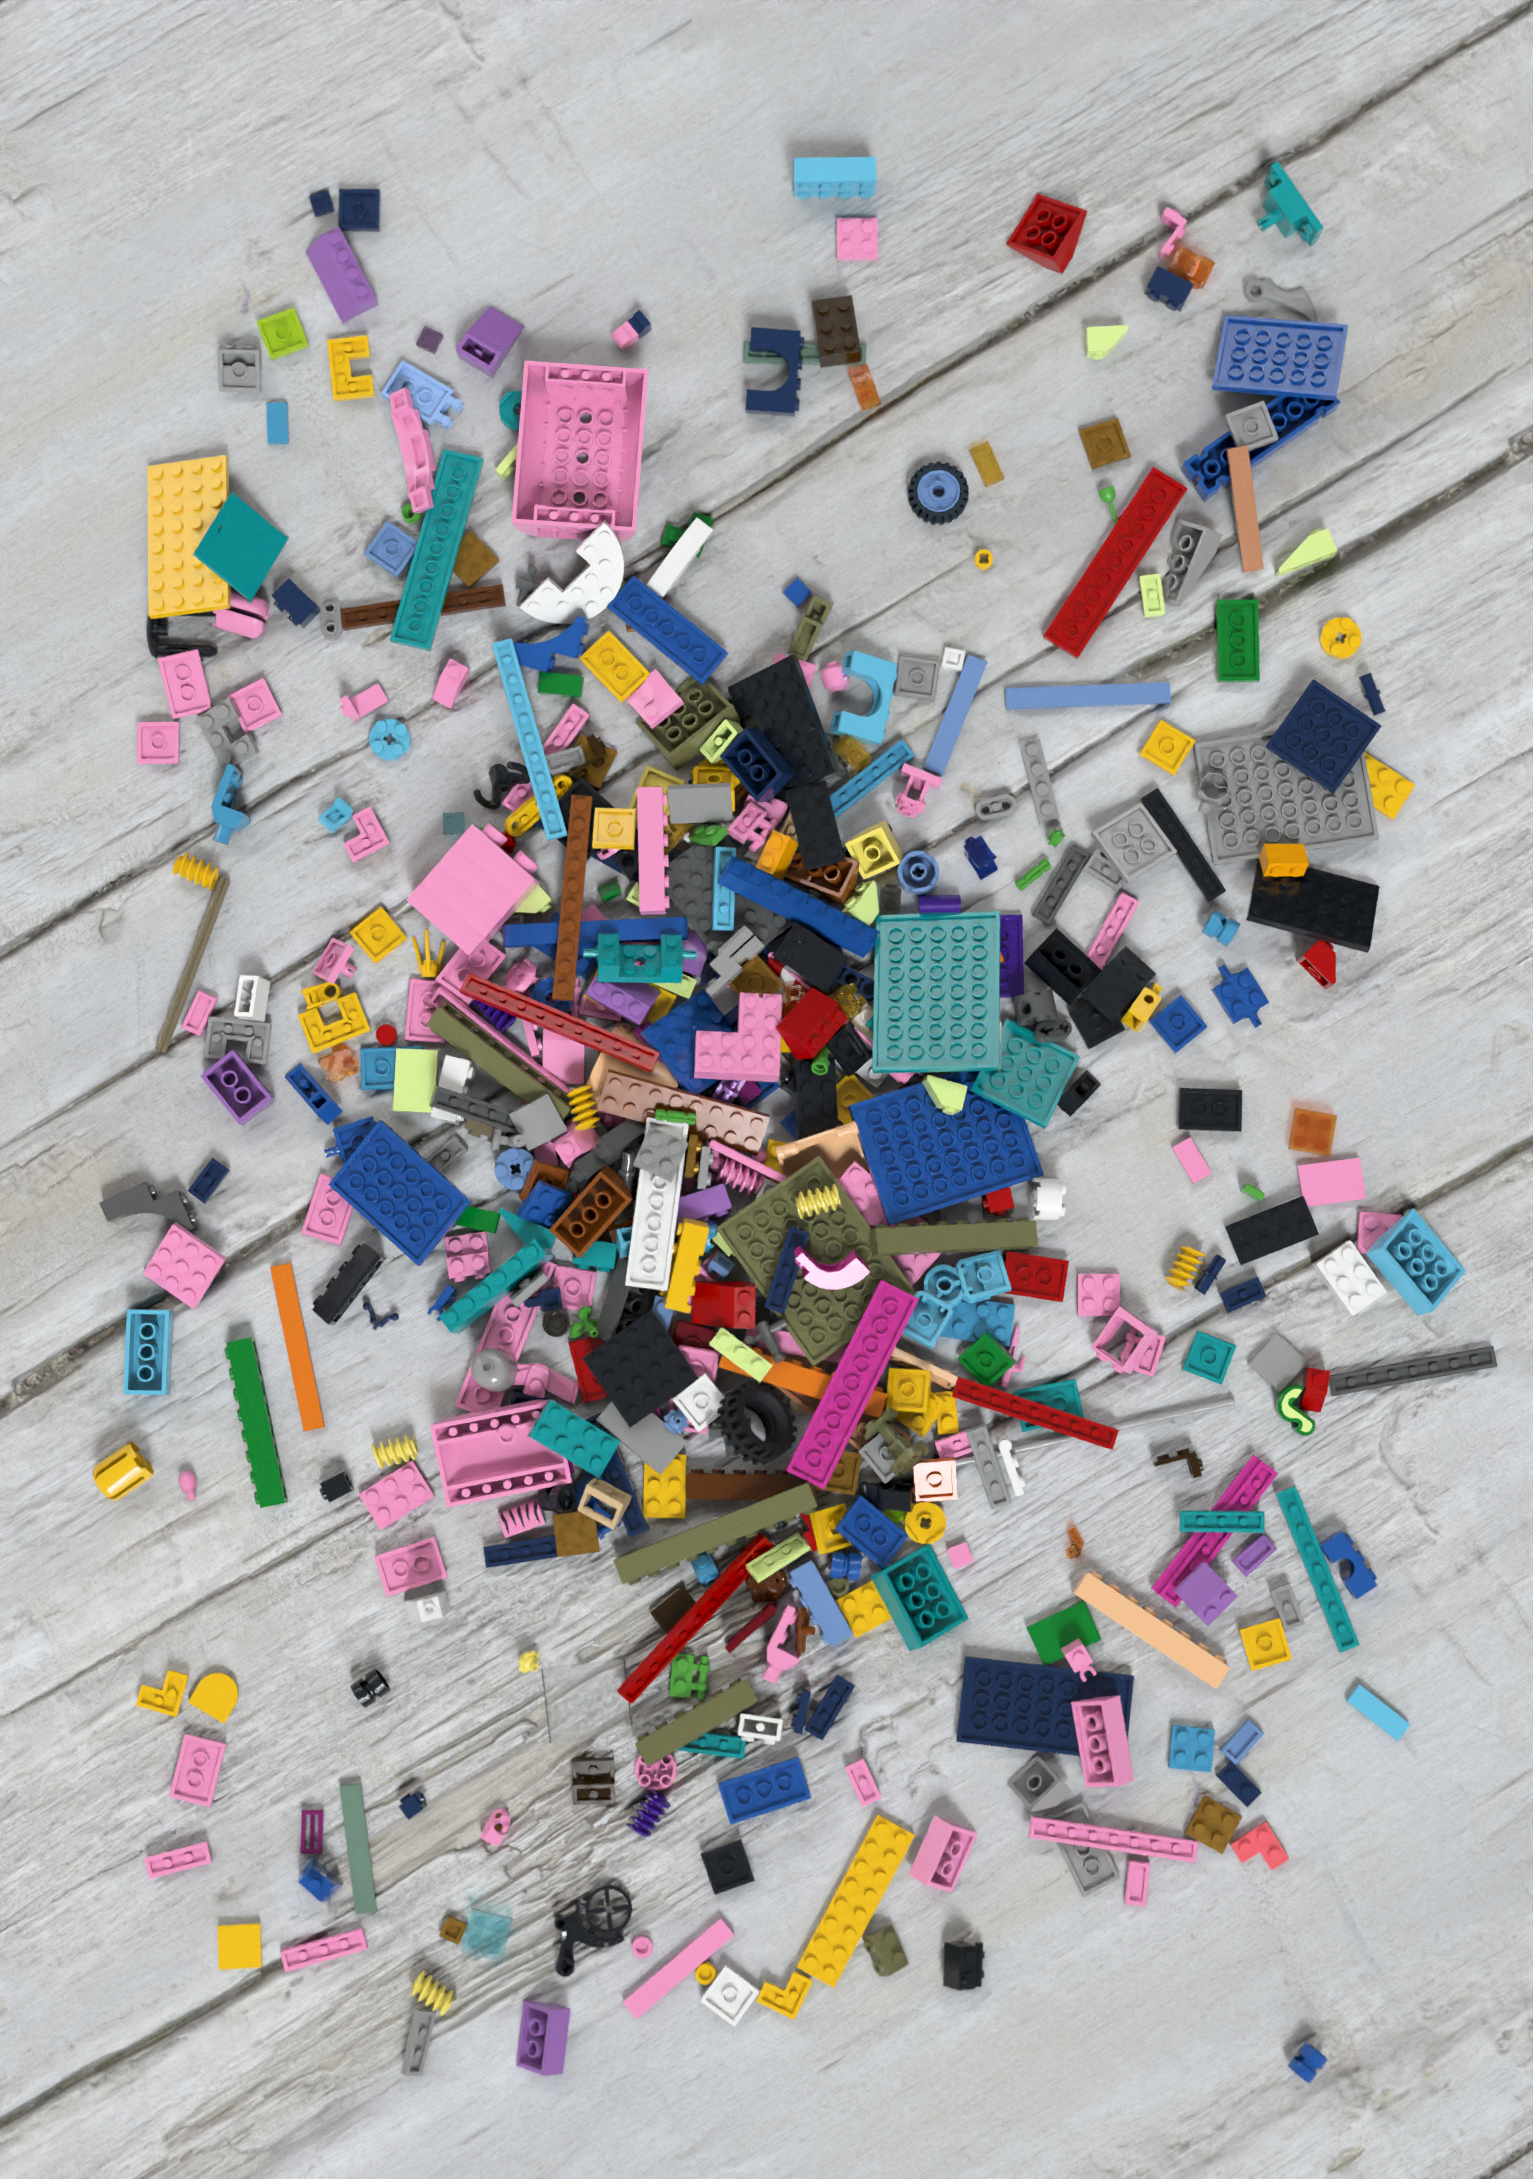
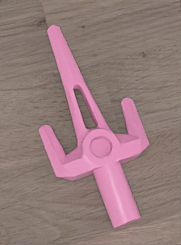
M1016 1326L1008 1353L1011 1354L1012 1347L1014 1346V1359L1016 1358L1020 1326ZM1022 1357L1019 1366L1015 1363L1002 1375L1000 1386L1008 1388L1011 1373L1022 1372L1026 1357Z

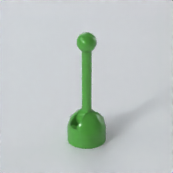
M1114 486L1099 490L1098 493L1101 500L1109 504L1116 525L1118 519L1112 503L1116 492Z

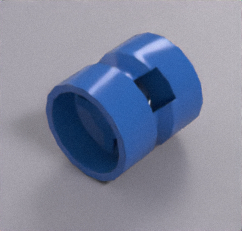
M833 1551L830 1578L842 1579L843 1576H846L847 1580L859 1581L862 1554L850 1553L847 1556L845 1552Z
M1305 2042L1299 2050L1300 2055L1294 2056L1288 2067L1310 2084L1317 2075L1316 2070L1322 2069L1328 2059L1311 2044Z

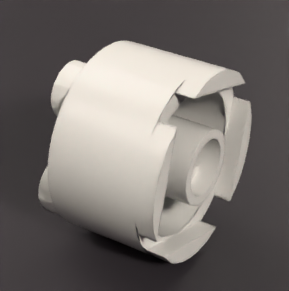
M1033 1178L1031 1182H1035L1034 1187L1029 1189V1210L1034 1213V1215H1030L1031 1219L1058 1220L1060 1216L1064 1217L1065 1204H1062V1195L1064 1196L1066 1193L1065 1183H1061L1060 1179Z

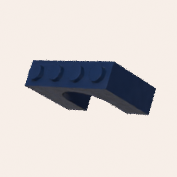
M751 327L750 352L774 353L781 356L789 367V376L786 382L776 390L747 389L746 413L795 417V411H799L800 399H796V390H801V378H797L798 370H802L803 358L799 357V349H804V337H800L801 331Z

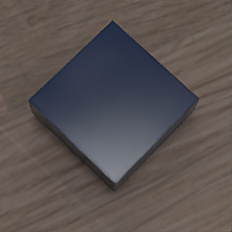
M329 191L309 196L315 217L335 212Z

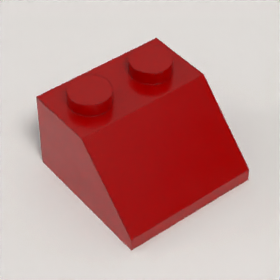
M1318 940L1297 962L1327 990L1336 983V953L1333 951L1334 947L1331 943Z

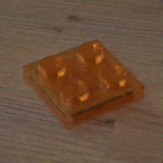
M1295 1108L1288 1149L1330 1157L1337 1115Z

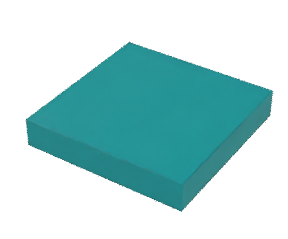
M1196 1330L1182 1370L1222 1385L1237 1345Z

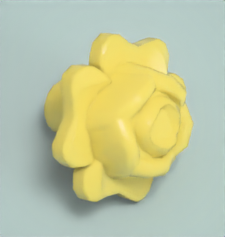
M532 1650L524 1652V1654L519 1656L518 1670L524 1674L528 1671L536 1672L539 1669V1653Z

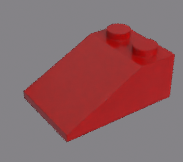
M695 1281L694 1296L692 1295V1323L726 1328L755 1329L754 1282Z

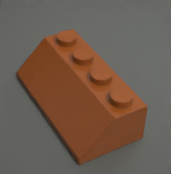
M607 1165L549 1231L577 1257L581 1258L633 1199L624 1180Z

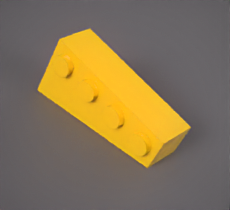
M683 1217L682 1223L677 1225L676 1235H678L676 1243H673L668 1290L659 1291L665 1308L690 1314L691 1306H689L688 1300L689 1296H694L696 1288L693 1278L699 1274L701 1260L698 1258L704 1254L709 1233V1225L706 1222Z

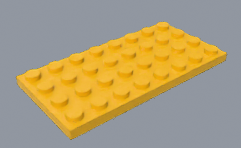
M226 455L148 466V613L151 619L231 608L230 585L192 555L229 496V458Z

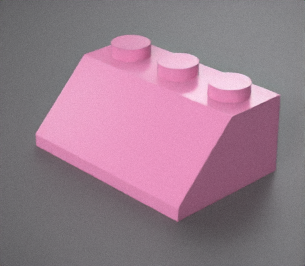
M934 1815L909 1875L927 1886L952 1893L978 1833L948 1819Z

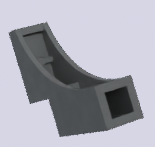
M627 1119L600 1137L594 1150L575 1162L567 1181L570 1190L579 1196L601 1170L607 1165L610 1167L622 1156L623 1150H630L642 1142L645 1136V1124Z
M143 1182L99 1202L107 1222L112 1223L134 1214L151 1213L167 1217L189 1232L197 1229L195 1225L198 1223L196 1216L193 1212H189L187 1207L189 1204L188 1198L185 1193L181 1194L178 1190L156 1199L158 1193L154 1185Z

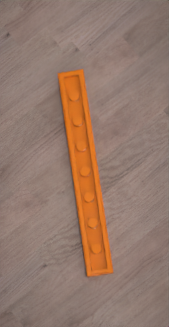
M292 1263L270 1267L303 1431L325 1427Z

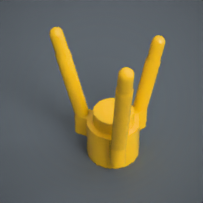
M425 929L426 960H423V964L416 937L413 936L412 941L418 963V973H421L423 978L437 977L438 972H441L446 942L442 941L437 964H435V960H430L429 931Z

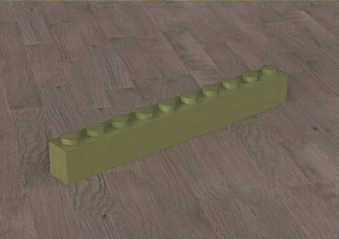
M806 1482L618 1557L613 1561L622 1584L629 1582V1585L640 1582V1577L648 1574L650 1578L660 1574L659 1569L667 1567L668 1570L680 1566L679 1562L687 1559L690 1562L700 1558L698 1554L706 1551L708 1555L718 1551V1546L726 1544L728 1547L738 1543L737 1538L745 1536L746 1539L758 1535L757 1530L765 1528V1531L776 1528V1523L782 1520L785 1523L796 1520V1515L802 1512L805 1516L816 1511L815 1507L819 1506L820 1503L812 1483Z

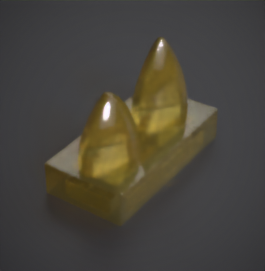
M668 815V825L674 834L664 829V834H668V846H665V854H669L694 823L671 824L670 815Z

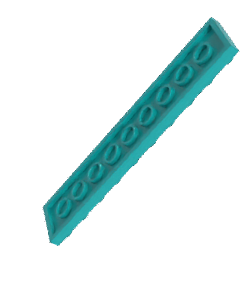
M443 450L434 482L435 489H432L431 492L434 507L426 510L391 633L390 641L392 643L431 652L483 467V458L451 450Z

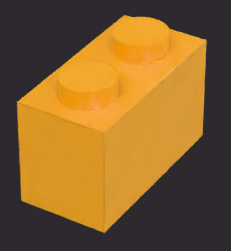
M773 830L755 867L782 880L798 843L791 837Z
M1264 844L1259 855L1263 876H1304L1309 864L1304 844Z

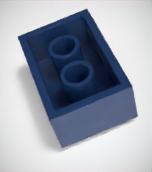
M745 728L720 756L756 802H770L795 774L793 769L759 728Z

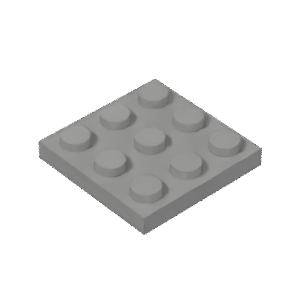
M1142 802L1091 833V837L1126 885L1177 853V850Z

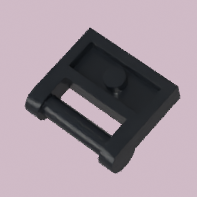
M851 1021L843 1025L825 1044L848 1077L852 1076L867 1061L873 1058V1051L869 1050L855 1031V1026ZM846 1033L849 1035V1037L852 1039V1041L857 1046L859 1051L862 1053L861 1057L845 1036Z

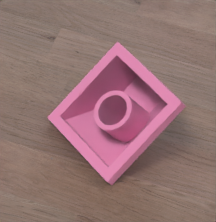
M572 1119L564 1124L567 1128L566 1132L550 1140L564 1164L570 1169L574 1167L576 1161L594 1150L600 1138L594 1128L582 1131L575 1130L574 1127L580 1123L573 1122Z

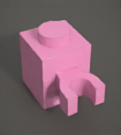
M1079 1638L1061 1649L1075 1673L1079 1671V1676L1083 1682L1087 1680L1084 1676L1085 1671H1091L1093 1676L1097 1674L1095 1669L1089 1665L1093 1661Z

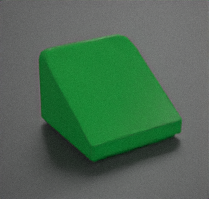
M616 881L597 889L603 903L622 894Z

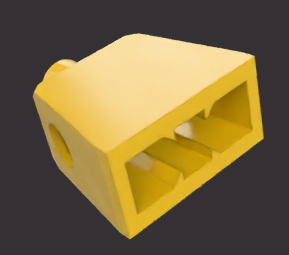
M1152 982L1149 988L1144 987L1122 1017L1121 1022L1135 1032H1138L1162 998L1159 994L1162 991V987L1155 982Z

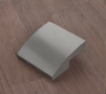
M544 1094L508 1114L518 1134L525 1138L524 1145L528 1151L567 1131L548 1094Z

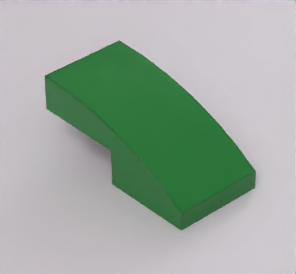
M540 672L538 693L582 698L584 677Z
M468 1206L454 1225L496 1234L501 1214Z

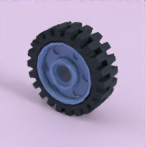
M937 461L935 464L931 462L927 466L923 465L912 476L908 487V502L913 513H916L919 519L922 518L923 522H931V525L950 523L962 514L967 505L969 496L967 480L963 477V473L958 471L954 465L950 466V463L947 462L942 464L941 461ZM941 490L944 495L936 497L933 491Z

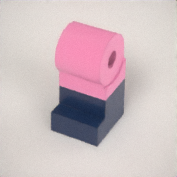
M638 310L631 319L617 328L611 337L621 350H624L652 330L651 323Z

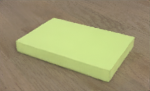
M396 1048L393 1111L432 1112L433 1107H430L429 1104L434 1088L437 1086L438 1050Z

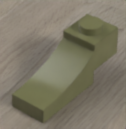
M818 594L812 597L787 652L788 654L797 655V658L805 662L808 660L833 607V601Z

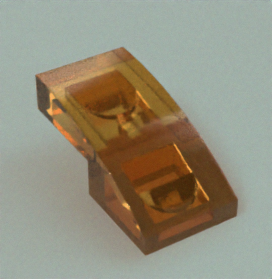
M864 365L849 370L848 376L861 411L880 406L879 395L868 366Z

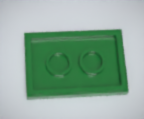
M1083 1600L1026 1627L1043 1665L1046 1666L1064 1658L1065 1656L1061 1649L1078 1638L1084 1647L1102 1640Z

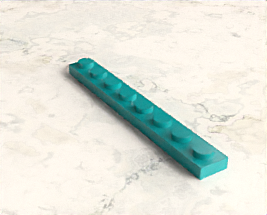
M1296 1486L1275 1493L1338 1651L1341 1653L1360 1645Z

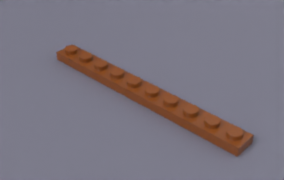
M571 796L553 1000L574 1002L593 802L592 796Z

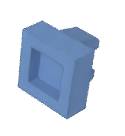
M718 1252L709 1263L707 1272L710 1274L715 1270L719 1273L717 1280L720 1281L730 1273L736 1264Z

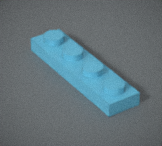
M714 848L711 927L713 931H734L735 892L718 884L717 881L727 861L732 855L736 857V848Z

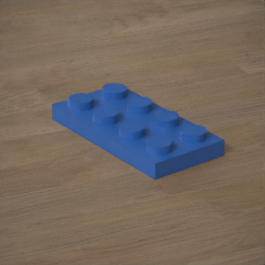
M798 1756L718 1782L730 1825L811 1799Z

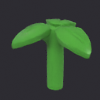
M583 1306L579 1310L578 1317L582 1321L572 1324L570 1328L571 1338H577L582 1335L584 1328L591 1337L595 1338L598 1336L599 1332L596 1329L598 1320H588L592 1315V1309L589 1306Z

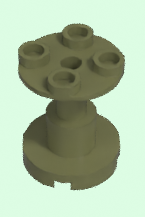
M889 1407L881 1414L882 1417L877 1421L873 1419L866 1424L865 1429L867 1431L864 1433V1438L868 1440L875 1437L878 1433L881 1434L890 1445L888 1451L896 1459L891 1465L890 1470L897 1477L900 1473L903 1475L914 1468L921 1461L919 1456L921 1454L926 1456L929 1449L923 1442L912 1446L904 1436L899 1437L889 1424L896 1419L898 1412Z

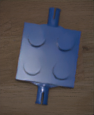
M1226 964L1222 965L1218 970L1224 979L1219 985L1211 989L1232 1024L1249 1018L1254 1028H1257L1262 1023L1256 1013L1261 1007L1269 1003L1268 999L1248 967L1239 973L1231 974Z
M371 1116L333 1129L336 1146L324 1149V1152L327 1153L325 1154L326 1158L339 1154L345 1164L376 1125L374 1117Z

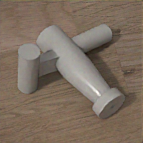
M494 1128L492 1150H499L500 1144L506 1145L508 1148H526L524 1145L525 1138L522 1135L501 1136L502 1130Z

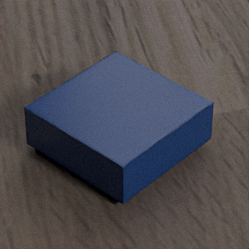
M797 578L783 591V594L798 608L812 594V591Z

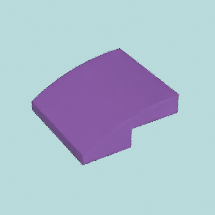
M688 931V939L682 940L684 950H697V959H684L682 972L701 977L709 951L697 933Z

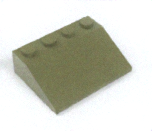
M691 677L677 688L675 693L682 699L684 704L655 728L651 729L642 718L635 722L676 771L701 752L699 749L725 719L734 722L741 720L734 707L708 680L702 686Z

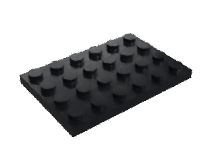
M790 655L727 687L734 708L741 719V727L743 729L759 728L795 772L793 777L775 795V799L787 796L786 790L812 784L838 771L797 655Z
M1258 858L1246 920L1368 953L1371 947L1380 886L1307 867L1304 876L1299 877L1263 876Z

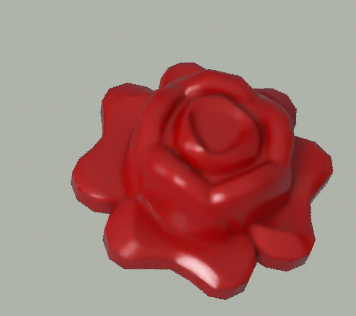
M504 831L502 834L508 840L501 848L508 854H512L516 847V840Z

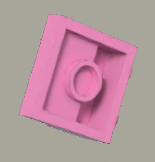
M487 1232L444 1237L449 1279H454V1282L467 1281L466 1277L475 1276V1279H483L487 1277V1274L492 1273Z

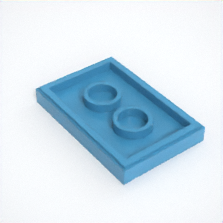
M423 1046L360 1049L362 1091L394 1089L396 1048L423 1050Z

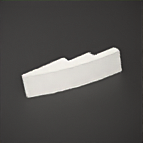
M696 518L646 586L663 599L686 571L689 563L700 551V547L713 533V529Z

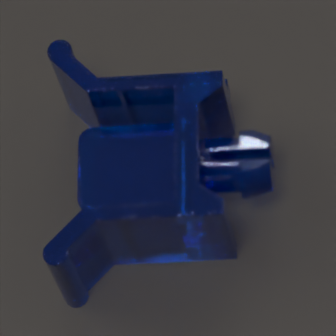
M972 836L965 840L966 845L963 847L966 853L964 855L980 880L998 870L993 861L997 857L992 853L982 836L976 839Z

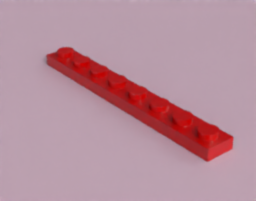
M961 1377L957 1378L952 1394L954 1398L1113 1450L1119 1432L1117 1429Z

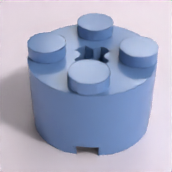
M924 851L908 853L901 860L897 869V881L905 893L915 896L930 892L935 887L939 877L937 861ZM915 869H918L919 872H923L921 874V877L913 875L915 873Z
M511 1148L504 1151L495 1163L496 1178L507 1189L522 1191L535 1158L529 1152L520 1148ZM520 1164L521 1166L519 1169L521 1170V1173H515L513 1175L512 1173L514 1172V1170L512 1169V1167L518 1166Z

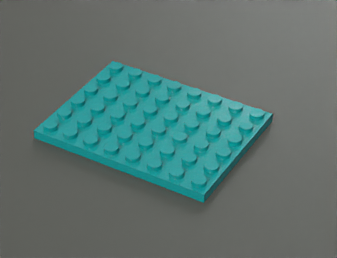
M1000 911L876 916L875 929L879 933L875 941L873 1074L1000 1070Z

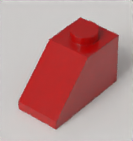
M1305 1368L1302 1385L1304 1389L1301 1392L1299 1409L1321 1413L1328 1390L1330 1371Z

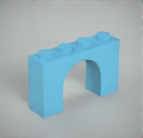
M855 650L845 653L841 673L864 680L872 690L873 705L870 712L864 717L845 711L834 712L829 733L872 746L882 744L885 738V724L889 718V704L893 698V684L897 678L896 663Z

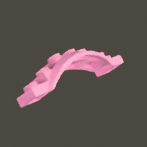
M403 388L389 394L392 407L391 415L403 456L408 498L411 500L413 513H421L434 507L431 490L435 489L432 471L436 470L428 430H423L419 410L413 408L410 389Z

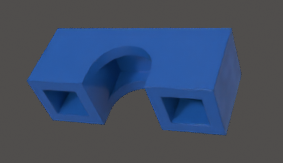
M1338 1530L1320 1542L1319 1545L1330 1563H1334L1342 1558H1346L1350 1562L1351 1571L1341 1581L1351 1596L1358 1599L1378 1586L1375 1582L1377 1577L1371 1568L1367 1569L1363 1564L1365 1559L1359 1550L1355 1551L1352 1547L1353 1540L1349 1534Z

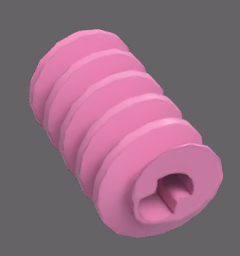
M726 1157L721 1171H718L717 1181L724 1177L725 1185L732 1181V1189L740 1185V1193L747 1189L746 1196H749L752 1192L755 1195L761 1187L764 1175L760 1174L757 1177V1171L755 1170L749 1174V1167L746 1166L742 1169L741 1163L735 1165V1160L733 1159L727 1162L728 1157Z

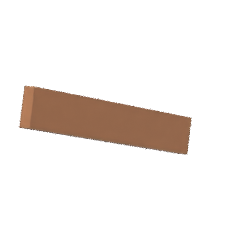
M1248 445L1227 448L1242 572L1264 569Z

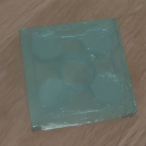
M472 1908L461 1952L502 1962L513 1918Z

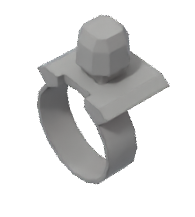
M1209 773L1202 779L1199 787L1200 791L1197 792L1196 796L1204 801L1200 802L1198 811L1207 815L1212 805L1216 807L1221 806L1222 800L1226 797L1229 790V783L1225 776L1220 773ZM1216 775L1224 779L1227 784V792L1224 797L1212 799L1204 794L1201 785L1208 776Z

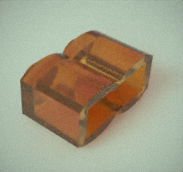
M1178 246L1167 271L1193 283V289H1203L1215 262L1204 256L1197 255L1187 248Z

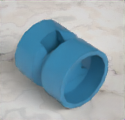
M1215 909L1205 924L1202 933L1211 938L1217 937V942L1227 947L1236 934L1240 923L1232 918L1226 919L1225 914Z

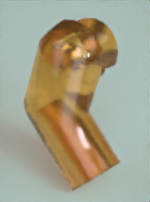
M1075 1526L1067 1530L1072 1541L1070 1548L1066 1550V1555L1070 1559L1078 1558L1084 1545V1541Z

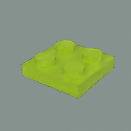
M294 307L256 321L271 361L309 347Z

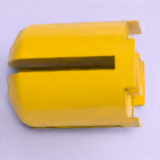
M132 1441L95 1465L92 1471L93 1479L103 1495L113 1501L120 1500L149 1480L155 1473L149 1460L146 1461L142 1454L138 1452L140 1448Z

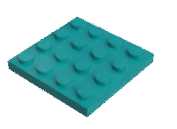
M1006 1018L1002 1025L1001 1070L980 1071L970 1091L1045 1129L1080 1056L1053 1042H1037L1033 1037L1032 1031L1023 1026L1018 1027L1017 1023Z

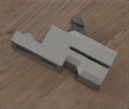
M745 925L729 940L725 942L711 941L706 946L708 951L714 950L716 958L710 963V967L719 975L718 979L715 977L706 985L708 987L706 993L713 999L743 971L740 966L741 963L745 960H753L765 949L761 941L756 936H753V933Z

